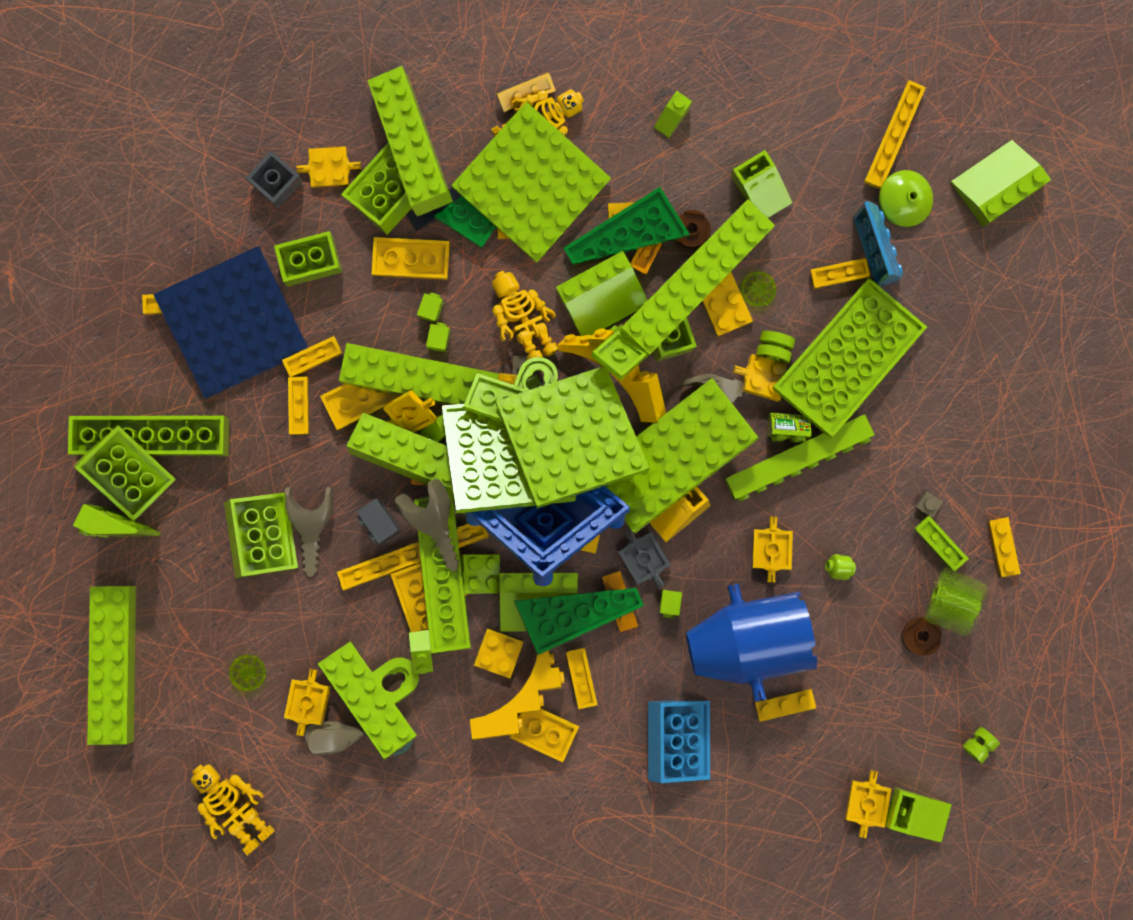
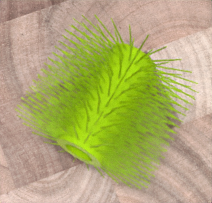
M947 574V576L945 575V577L943 576L939 580L940 584L938 585L937 583V586L933 589L934 591L930 598L929 615L931 617L934 614L935 618L937 616L941 620L945 618L947 621L948 619L950 624L953 620L954 628L958 625L959 628H962L963 632L961 624H964L966 629L968 627L970 630L969 626L972 629L973 625L972 620H974V623L975 619L977 621V616L981 609V601L983 600L981 598L983 597L981 595L983 594L981 591L982 587L981 585L978 586L979 590L977 586L971 589L965 580L963 585H961L960 580L956 582L954 577L952 579L951 575L949 574L948 576Z

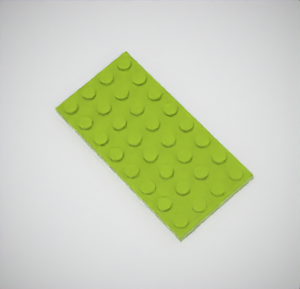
M868 278L772 389L831 439L924 332L927 326Z
M711 378L662 416L658 423H653L636 437L649 466V471L605 485V487L630 507V512L625 515V521L636 534L756 442L759 437L713 378Z

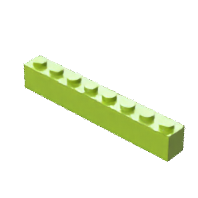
M864 414L845 423L831 439L823 433L724 479V482L732 499H739L740 502L749 498V493L756 491L758 494L766 490V485L772 482L775 486L784 482L783 477L791 475L792 478L801 474V469L808 467L810 470L818 466V461L824 458L826 462L836 458L835 453L842 451L844 454L854 449L852 445L859 443L861 446L870 442V437L875 434Z

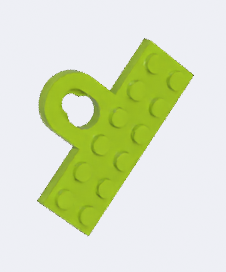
M534 357L528 359L522 364L514 385L477 373L463 409L503 423L496 406V401L528 391L526 381L535 371L544 373L543 380L545 385L556 382L558 379L557 369L546 358Z
M349 642L318 663L322 672L384 760L417 737L396 707L398 702L410 695L418 686L419 673L414 674L412 661L401 657L394 658L372 672L353 644ZM396 673H403L405 675V681L401 683L398 690L389 692L383 688L382 681L387 675H395Z

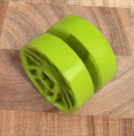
M762 331L759 339L761 344L758 345L755 355L783 364H789L792 353L788 350H793L795 339L775 331Z

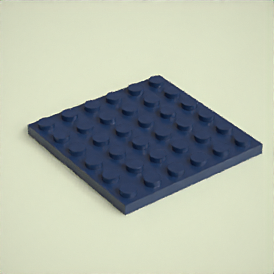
M260 246L254 247L153 294L205 399L283 363V359L309 348Z

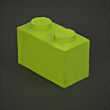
M429 630L409 632L414 674L433 672Z

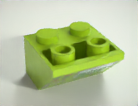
M770 413L768 415L767 438H772V441L783 442V440L790 439L791 443H802V441H806V439L811 437L810 420L804 415Z

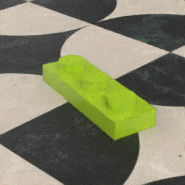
M927 516L914 528L941 560L952 569V572H955L969 559L930 516Z

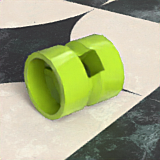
M980 726L973 734L974 738H969L962 747L972 758L982 764L989 757L988 752H993L1000 745V742L990 732Z

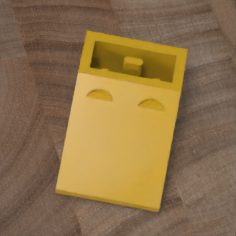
M696 487L652 520L650 524L663 540L668 542L711 506L710 502L700 489Z

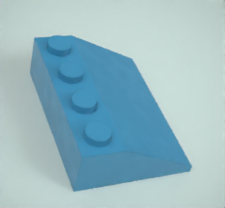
M869 201L864 202L853 216V220L874 282L881 287L899 281L902 278L903 270L901 265L897 263L896 249L890 243L891 235L889 229L885 228L883 212L879 210L877 205Z
M648 701V780L658 783L709 780L710 701Z

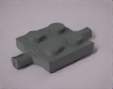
M631 528L624 533L630 543L618 551L637 585L649 579L654 581L657 589L665 585L659 574L671 564L653 534L650 532L643 537L636 538Z

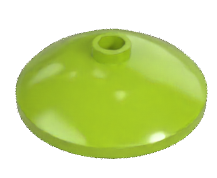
M901 170L891 174L883 182L879 192V204L884 216L891 223L900 227H912L923 222L930 214L933 206V193L929 183L922 175L911 170ZM910 193L913 194L914 199H911Z

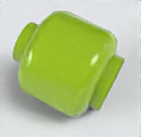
M834 554L826 561L825 570L830 578L846 581L854 575L856 565L851 557Z

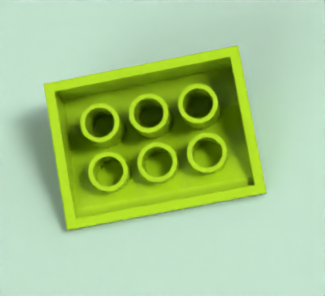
M1011 140L950 183L984 228L1045 186L1051 179L1036 160Z
M389 142L341 194L386 235L392 231L412 208Z
M623 251L556 287V293L580 336L593 335L598 329H606L637 312L640 305L648 301Z
M118 425L74 464V467L133 521L176 480Z
M285 493L230 499L224 502L235 578L298 568L292 526L285 509Z
M83 504L73 526L79 528V533L85 536H98L100 538H109V536L140 537L160 535V532L136 520L133 521L111 508Z
M500 573L501 632L527 631L513 600L578 594V573H553V580L547 586L535 584L533 573Z

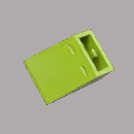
M766 150L733 169L731 178L746 200L749 199L767 218L793 203L775 164Z
M895 787L885 826L908 835L942 842L952 804Z

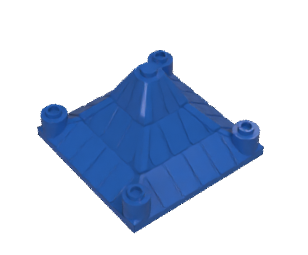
M602 486L576 495V499L573 502L554 503L540 508H536V505L466 512L465 515L468 524L472 526L481 525L532 570L535 584L547 586L553 580V571L581 550L587 543L596 538L597 535L608 527L614 529L622 527L625 522V515L630 512V507L608 488Z

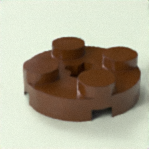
M687 210L680 214L679 218L687 228L690 225H694L697 232H693V234L687 237L675 239V241L685 248L701 247L709 238L711 232L710 222L702 212Z
M915 617L906 623L901 636L905 647L911 653L931 655L941 645L942 630L932 619ZM919 632H926L925 641L918 640Z

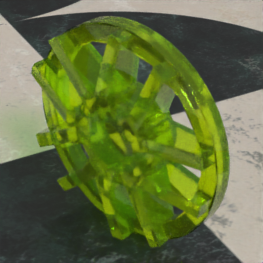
M752 272L744 278L741 284L743 299L749 305L755 307H763L769 304L776 295V283L765 272ZM758 275H763L762 282L758 281ZM751 276H755V282L750 280L749 278ZM765 277H767L771 282L764 283ZM746 281L752 284V286H746ZM766 286H773V289L766 290ZM744 289H747L750 292L745 295ZM766 293H773L770 299ZM750 294L754 296L751 301L747 298ZM761 296H764L767 301L763 303ZM758 298L759 303H754L753 301Z
M250 654L242 655L236 658L230 666V680L239 690H255L265 680L266 666L257 656ZM246 658L245 665L241 663L239 660ZM249 658H253L252 665H248ZM256 661H258L261 666L255 667ZM236 663L242 667L240 670L234 668ZM262 669L263 674H256V670ZM233 671L239 673L235 678H233ZM241 677L243 680L238 685L235 680ZM256 677H262L259 683ZM252 679L256 685L254 687H251L250 680ZM245 681L247 683L248 688L241 687Z

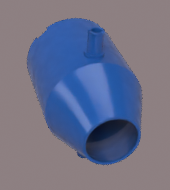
M734 584V589L733 585L727 587L731 600L730 605L724 606L686 632L687 646L694 675L737 684L748 683L752 688L754 702H759L760 699L761 701L767 700L762 683L764 680L817 669V655L813 656L812 647L816 646L813 629L805 601L799 600L798 596H801L799 591L745 602L742 600L740 585Z

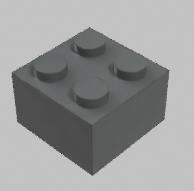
M272 151L245 178L253 188L277 209L303 182L299 174Z
M377 498L357 511L359 514L357 517L358 521L363 527L365 526L369 529L368 535L374 543L384 545L402 533V530L383 502Z

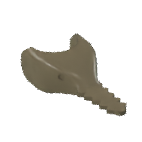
M703 374L681 382L682 387L692 386L700 388L713 378L731 403L737 397H742V394L748 395V393L742 391L744 385L743 377L739 380L736 378L730 380L714 374Z
M439 479L429 481V503L426 508L415 505L406 494L397 496L395 503L406 522L411 527L431 536L432 540L436 541L435 547L440 548L439 554L443 555V561L447 562L446 567L452 571L458 570L459 560L456 559L457 554L453 551L452 539L448 537L450 533L448 530L450 499L443 483Z
M286 487L285 509L288 519L302 536L300 539L303 542L301 548L304 550L302 556L305 557L302 563L306 565L303 571L307 573L308 577H312L318 570L315 566L319 563L316 559L319 556L317 549L320 548L317 542L321 540L320 534L331 518L334 509L333 487L326 488L324 502L318 509L314 510L301 507L295 500L293 488Z
M324 721L321 726L309 724L305 729V739L308 743V748L314 755L341 752L366 735L362 728L345 725L336 721Z

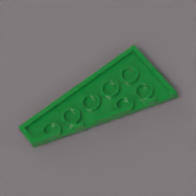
M658 187L563 249L573 265L616 255L621 251L628 252L687 237L690 234L661 187Z
M462 196L434 216L436 220L481 249L496 229L488 219Z
M637 588L513 600L537 655L644 606Z

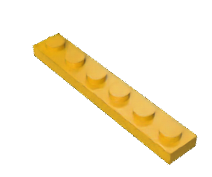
M910 80L906 83L863 183L881 189L926 87Z

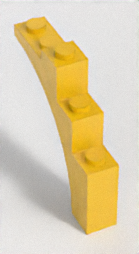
M601 328L596 330L593 335H567L558 344L559 351L585 357L603 367L591 357L592 352L612 336L614 330ZM638 365L622 380H619L608 371L630 395L637 408L641 422L658 423V420L666 414L657 373L640 372Z
M548 650L537 655L531 676L523 689L510 702L486 716L470 719L472 740L520 734V729H523L522 717L518 718V714L541 711V706H544L543 694L539 695L540 691L562 689L561 684L565 683L564 672H560L559 667L551 668V665H555L553 653L549 654Z

